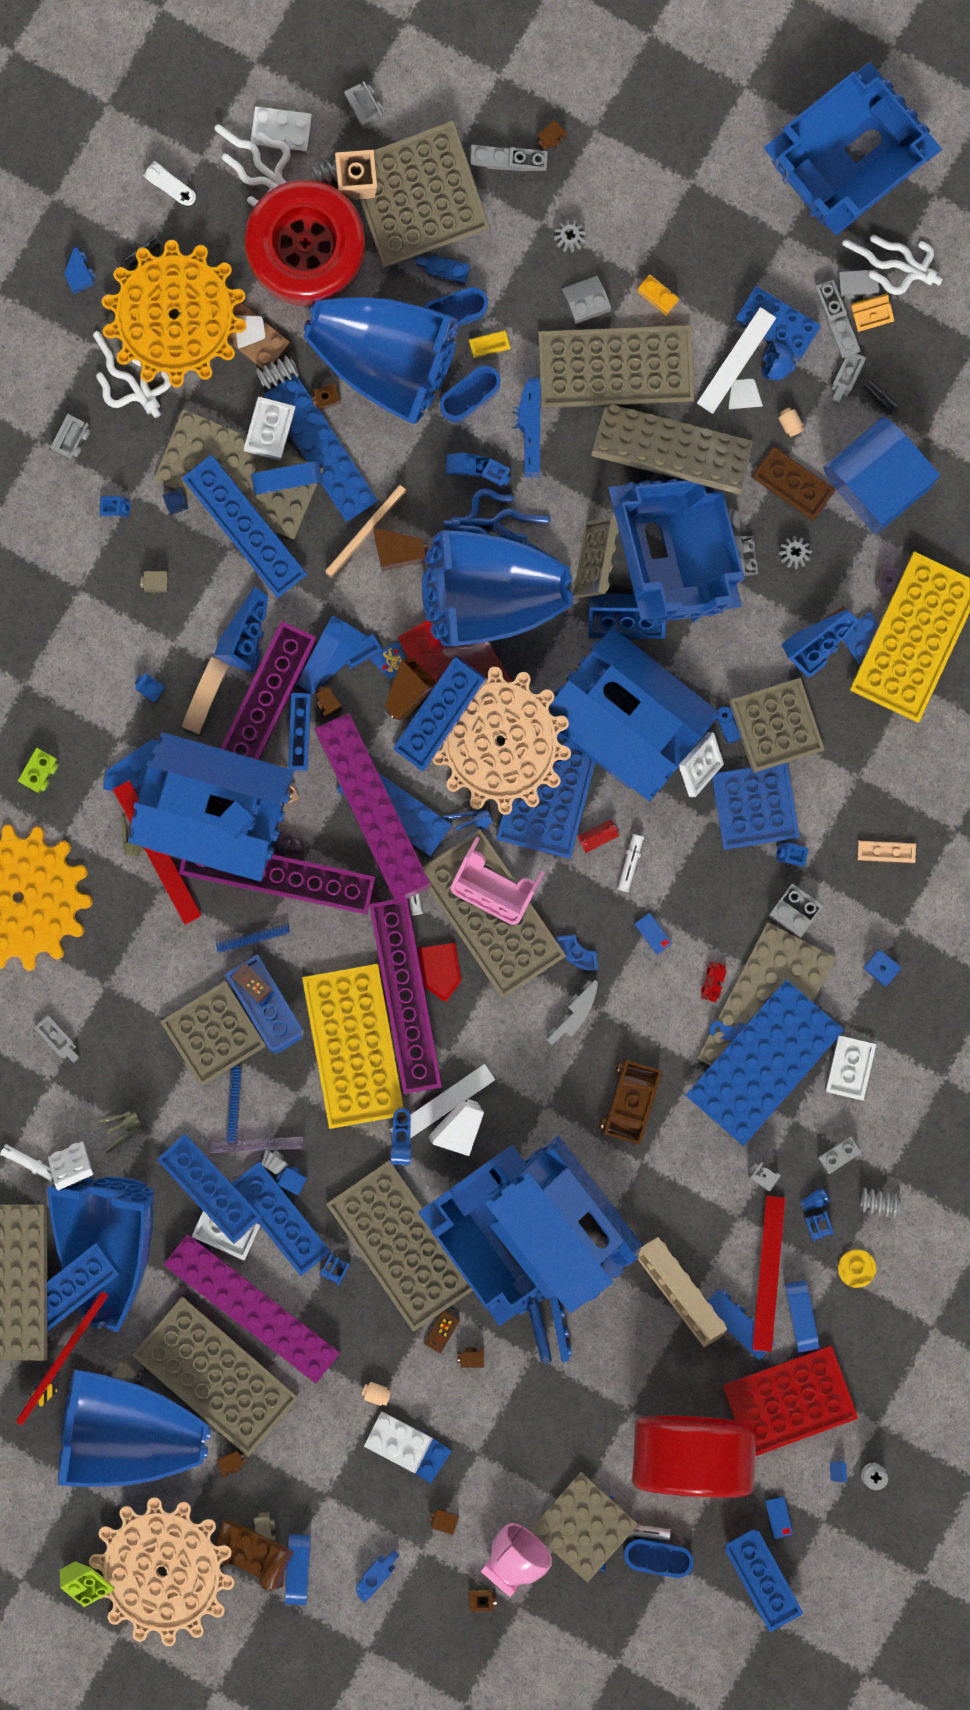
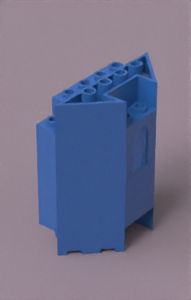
M871 62L867 63L856 73L853 71L785 126L781 134L763 147L766 153L773 159L772 163L776 170L784 177L782 179L784 184L789 183L810 209L809 214L812 217L816 216L818 221L826 228L829 227L835 235H838L943 150L930 135L928 126L925 123H920L917 119V113L912 108L909 109L906 106L904 97L900 93L896 94L893 90V84L888 79L885 80ZM870 129L878 131L882 138L881 143L856 163L846 152L845 148Z
M664 478L655 482L646 480L638 484L628 482L623 486L608 487L642 620L647 619V622L651 624L655 622L656 626L659 627L669 620L691 618V621L695 622L703 616L711 617L723 613V610L742 607L737 584L743 581L745 577L723 492H716L712 487L678 478L673 480ZM648 523H654L660 528L667 558H651L645 534V526Z
M612 627L600 642L596 641L589 650L592 652L588 658L584 655L579 661V669L576 672L572 670L567 676L566 680L568 682L564 687L560 685L555 691L554 695L556 697L549 706V712L554 717L565 716L568 719L569 726L567 729L559 732L561 736L627 789L633 788L650 802L720 713ZM608 682L618 683L641 701V703L628 716L604 696L603 688Z
M162 732L158 744L155 745L152 751L151 760L146 764L148 770L138 803H134L136 810L132 817V831L128 843L261 882L267 861L272 859L274 853L272 848L273 841H277L279 836L278 824L283 822L285 811H283L284 804H288L291 793L288 791L294 770ZM210 794L231 801H237L255 818L236 840L216 823L220 817L205 813Z
M557 1135L547 1146L536 1150L525 1160L526 1165L509 1181L498 1185L488 1195L490 1199L485 1204L497 1218L490 1227L545 1299L550 1297L558 1298L566 1310L572 1313L587 1301L596 1299L600 1292L614 1283L611 1280L613 1277H618L624 1272L623 1268L638 1260L642 1243L561 1137ZM588 1211L607 1235L603 1240L607 1246L603 1249L598 1248L578 1223Z
M513 1144L418 1212L499 1326L517 1313L522 1315L528 1311L527 1303L535 1298L539 1303L545 1298L522 1267L517 1266L498 1241L499 1237L490 1227L497 1218L485 1204L490 1199L488 1195L498 1185L509 1181L526 1165Z

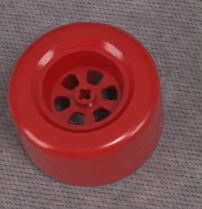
M294 180L274 187L256 203L246 223L244 244L250 269L262 288L282 302L296 306H311L315 301L336 299L354 283L361 271L365 257V235L361 218L352 202L342 192L328 184L314 180ZM302 220L304 222V231L295 233L291 228V224ZM315 222L325 228V231L319 236L311 233L312 225ZM283 235L293 239L291 247H280ZM304 240H307L308 244H310L306 249H303V246L300 245L304 243ZM329 241L331 243L329 254H324L318 250L320 242ZM293 253L300 257L297 267H293L286 261V258ZM315 256L320 261V265L316 268L308 269L307 258Z
M694 1416L641 1417L635 1422L632 1483L639 1490L658 1494L710 1498L748 1496L754 1489L757 1430L750 1423L729 1419Z

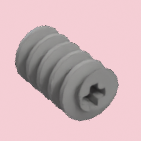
M336 159L333 161V166L329 162H326V168L319 164L318 171L313 166L311 171L313 180L323 183L327 182L330 186H332V180H334L338 184Z
M284 356V363L277 359V366L270 362V369L263 365V372L256 368L263 388L265 385L268 389H271V382L278 386V379L285 383V376L292 380V373L297 377L299 376L292 356L291 359Z
M863 1188L859 1207L862 1206L863 1212L870 1208L871 1214L877 1209L879 1216L883 1211H885L886 1217L893 1213V1218L895 1219L899 1213L901 1197L898 1200L897 1194H893L890 1199V1194L887 1192L883 1197L882 1191H878L875 1196L873 1189L867 1194V1188Z
M869 1463L862 1469L861 1479L870 1489L880 1490L887 1485L888 1474L881 1465ZM876 1472L879 1476L873 1480L871 1475H874Z

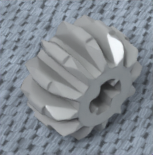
M566 220V226L563 223H559L560 229H555L554 231L557 234L554 237V241H559L557 243L558 248L564 245V252L567 251L568 247H570L571 252H574V246L580 250L581 245L579 243H585V239L582 237L586 236V232L581 231L583 228L582 224L576 227V220L573 221L572 225H570L569 220ZM569 232H572L574 239L571 237V240H568L566 233L569 235Z
M793 536V543L787 538L785 540L787 545L781 544L780 548L785 551L779 552V555L786 556L781 562L784 563L788 560V568L794 563V568L798 569V563L804 567L805 562L803 560L810 561V557L806 554H811L812 550H805L810 544L805 543L802 545L804 538H800L799 542H797L796 536ZM791 549H794L795 551L799 550V557H797L796 555L792 556L791 553L793 550Z

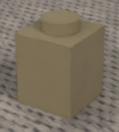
M144 571V576L140 578L141 588H144L145 593H168V572Z

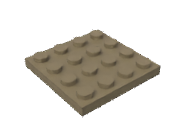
M610 516L586 521L573 592L574 597L582 598L605 594L610 585L608 580L609 572L613 568L612 554L616 550L615 537L619 532L616 517Z
M801 678L729 700L753 773L825 750Z
M226 981L160 1021L200 1087L266 1047Z
M580 1472L530 1531L588 1583L639 1523L583 1472Z

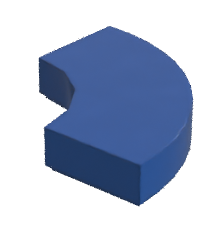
M575 934L556 937L558 945L570 963L584 970L598 971L596 951H588L581 947L577 942Z

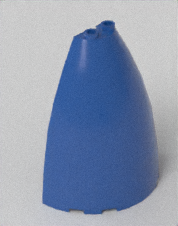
M355 297L315 301L310 307L311 320L306 321L303 329L305 331L303 337L315 352L343 381L359 394L401 419L416 424L424 416L422 411H425L426 408H430L435 399L434 392L442 386L450 367L457 343L453 341L459 329L458 325L455 324L457 319L426 307L392 299Z
M440 531L432 540L434 543L432 548L427 550L424 560L427 568L426 572L422 573L424 613L426 620L431 622L430 631L435 639H439L444 646L478 644L512 637L543 624L573 605L574 596L568 588V584L572 581L569 567L527 545L502 537L472 532Z
M105 1176V1179L93 1180V1177H87L60 1190H57L55 1184L47 1187L54 1239L62 1270L95 1243L100 1242L122 1272L78 1307L82 1318L85 1317L100 1292L105 1291L109 1296L90 1325L97 1329L106 1326L112 1332L120 1331L140 1289L149 1259L153 1229L154 1191L151 1187L146 1188V1183L112 1176Z
M73 1370L69 1383L70 1393H67L60 1441L63 1450L59 1451L58 1465L60 1472L58 1471V1485L78 1487L126 1486L154 1481L203 1464V1458H207L208 1447L205 1446V1441L210 1439L211 1428H208L206 1423L165 1396L141 1385L107 1375Z

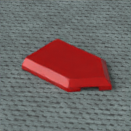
M456 943L419 948L418 953L423 986L446 1003L462 981Z

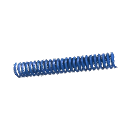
M496 521L492 523L494 526L491 531L495 529L494 533L499 534V536L502 535V538L504 536L505 539L508 537V540L528 545L548 555L546 551L543 552V549L541 550L538 546L535 547L533 543L530 544L525 538L523 539L520 535L517 536L515 532L512 533L507 527L504 528L502 524L499 525Z
M287 923V927L286 924H284V927L281 925V928L278 925V929L275 926V929L272 927V930L269 928V931L266 929V931L263 930L260 933L258 931L254 934L251 933V935H243L242 937H237V941L236 938H234V941L231 938V942L228 939V943L226 940L225 944L224 941H222V944L219 942V945L216 943L217 953L242 946L245 947V944L248 946V943L251 945V942L254 944V942L257 943L260 940L266 941V939L269 940L272 937L275 938L289 934V924Z
M239 1066L232 1067L233 1070H231L232 1082L230 1083L231 1091L229 1095L230 1107H228L229 1122L227 1123L229 1125L227 1127L229 1128H227V1143L237 1141V1139L231 1138H238L231 1135H238L237 1133H232L238 1132L232 1129H238V1127L233 1126H238V1124H234L238 1123V1121L234 1120L239 1119L235 1118L239 1117V1115L235 1114H239V1112H236L239 1109L236 1108L240 1107L237 1106L240 1104L237 1102L240 1101L238 1099H240L239 1096L241 1094L236 1092L241 1091L235 1089L241 1088L234 1087L241 1086V1084L234 1083H242L241 1081H235L242 1080L241 1078H235L242 1077L241 1075H236L242 1074V1072H236L242 1071V1069H237Z
M534 1298V1300L527 1303L540 1360L547 1362L544 1364H548L552 1361L539 1303Z

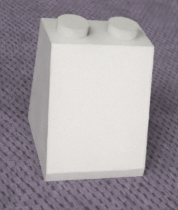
M467 1099V1102L461 1101L430 1134L429 1139L431 1143L469 1156L484 1114L478 1102Z

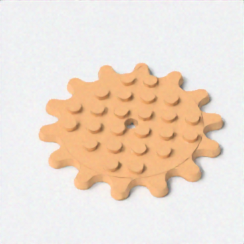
M499 667L490 668L487 682L484 683L444 742L443 748L437 752L432 760L438 766H450L452 775L446 784L448 790L455 792L461 787H467L471 791L470 805L474 809L482 808L487 799H494L498 804L499 812L507 815L512 811V803L515 798H522L528 806L535 807L540 802L537 794V788L540 784H547L552 788L560 785L561 779L553 770V764L557 760L569 759L571 750L569 747L558 742L557 735L560 731L568 728L569 721L565 716L554 717L550 714L549 706L555 698L551 690H544L540 694H534L530 691L529 684L531 678L527 672H520L515 681L509 683L504 680L502 670ZM499 735L506 738L503 746L497 743Z
M153 1497L149 1499L147 1503L148 1509L144 1515H138L131 1507L124 1506L120 1510L123 1524L119 1530H114L108 1526H104L99 1530V1537L107 1544V1551L104 1554L92 1555L89 1559V1564L92 1568L101 1570L104 1579L115 1587L114 1591L102 1597L109 1598L113 1602V1609L108 1614V1620L111 1624L116 1625L122 1620H130L134 1625L132 1635L136 1641L141 1642L146 1639L150 1631H157L161 1635L162 1643L166 1646H172L176 1642V1633L179 1629H186L192 1637L199 1638L204 1633V1628L201 1624L203 1615L210 1614L216 1618L224 1615L225 1608L218 1602L216 1596L218 1591L222 1589H232L235 1580L232 1576L222 1573L220 1564L228 1559L232 1552L227 1545L215 1546L212 1544L210 1536L216 1529V1524L212 1519H206L200 1524H195L190 1520L191 1506L187 1502L179 1503L174 1512L167 1513L163 1510L160 1499ZM164 1566L167 1570V1575H159L158 1567Z

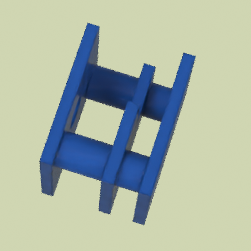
M235 801L220 816L216 823L236 840L255 818Z
M880 949L863 967L867 973L884 987L891 982L902 968Z
M822 1211L818 1215H811L809 1218H804L813 1242L818 1238L823 1239L822 1237L829 1234L834 1235L826 1211ZM825 1220L827 1228L820 1230L817 1222ZM811 1224H814L816 1232L812 1231Z
M331 1253L319 1276H324L327 1280L330 1279L339 1286L351 1263H346L340 1257H335ZM329 1262L333 1263L330 1271L326 1270ZM336 1265L344 1269L341 1277L332 1273Z

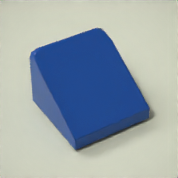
M844 1461L830 1462L831 1481H847L846 1463Z

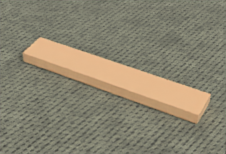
M401 485L397 487L326 569V574L330 578L335 575L406 493L405 488Z

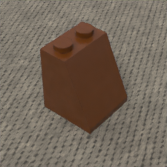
M373 529L382 571L425 562L428 546L427 543H423L422 538Z
M414 658L403 660L399 664L384 706L388 710V715L393 719L409 718L427 699L437 684Z

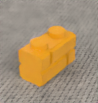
M652 275L645 279L637 291L638 294L666 317L679 302V298L675 294H671V291Z

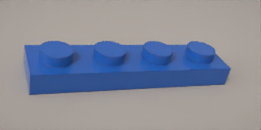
M550 1297L561 1361L567 1362L569 1357L572 1356L571 1346L566 1345L565 1340L569 1335L567 1325L563 1326L562 1318H565L563 1306L559 1307L558 1298Z

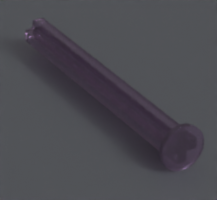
M304 1135L292 1138L209 1142L210 1153L260 1151L266 1149L305 1150Z

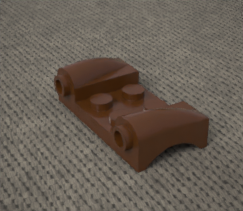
M623 1059L622 1062L617 1063L615 1069L619 1080L609 1114L605 1118H601L599 1129H601L602 1134L641 1145L662 1071Z
M231 1519L222 1522L214 1544L215 1546L227 1545L232 1552L228 1559L221 1562L220 1567L232 1564L260 1578L259 1583L267 1591L283 1587L285 1569L295 1552Z

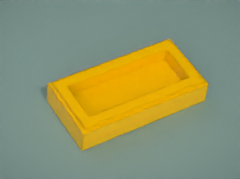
M506 330L469 339L474 359L511 349Z

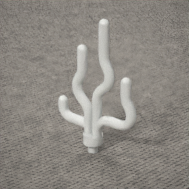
M219 124L215 126V131L239 148L249 149L253 154L255 167L267 176L251 178L246 174L239 162L228 154H223L222 160L237 171L239 178L248 185L264 184L270 188L268 191L286 183L282 177V170L290 159V149L286 143L271 139L262 132L256 134V137L264 144L279 148L283 152V156L273 172L261 162L259 149L254 143L238 139ZM250 196L247 202L254 207L258 200Z
M876 235L870 237L873 243L888 250L902 252L908 264L899 260L879 261L868 249L848 239L842 241L843 246L865 256L876 268L888 269L896 267L908 273L901 286L894 287L884 276L874 271L869 272L868 276L881 283L884 289L891 294L900 295L905 293L911 282L915 279L922 280L929 285L935 283L939 286L943 280L936 276L937 271L928 268L933 260L934 250L924 241L918 243L919 248L927 253L922 264L914 260L911 251L905 245L888 242Z
M95 331L93 337L106 356L108 371L117 378L125 379L134 391V393L126 395L119 400H113L110 396L108 381L102 373H97L96 378L102 386L104 401L113 408H119L129 402L138 401L142 404L147 414L152 413L154 418L161 415L158 410L160 404L155 397L170 388L171 384L168 374L161 372L164 383L153 390H150L148 382H144L142 379H140L139 386L131 374L115 368L112 351L100 332ZM132 360L134 364L140 366L142 369V364L140 363V361Z

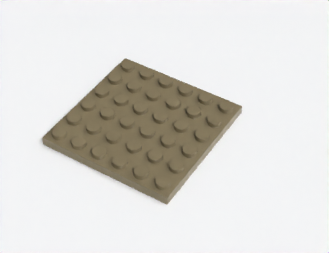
M450 121L374 150L377 181L375 198L360 200L383 268L394 266L491 229L455 121Z

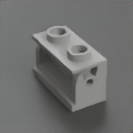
M363 81V85L359 84L344 91L345 98L362 129L383 118L382 112L384 110L379 101L375 102L373 98L375 93L370 85L367 86Z
M878 270L839 272L840 297L844 298L845 301L855 300L856 297L869 299L878 296L879 284L868 276L870 271L878 273Z
M67 414L50 448L52 451L73 460L74 457L79 456L82 450L80 445L83 440H87L91 431L89 430L90 426L88 423L85 424V422Z
M848 1137L817 1157L827 1174H830L861 1154V1151L853 1139Z
M762 1162L754 1163L748 1171L750 1173L749 1178L767 1191H770L781 1175L761 1167Z

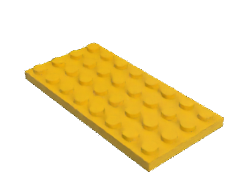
M913 552L849 690L919 723L970 613V578L917 552Z
M378 964L302 977L329 1129L393 1118L394 1112L404 1106ZM399 1112L397 1117L404 1116L405 1112Z

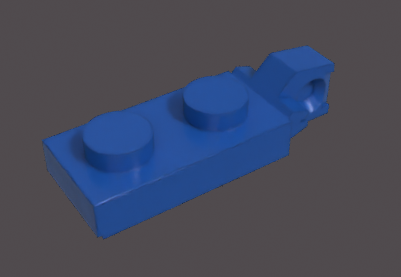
M428 255V259L418 256L416 266L425 268L424 272L429 275L463 284L466 283L470 264L435 255Z

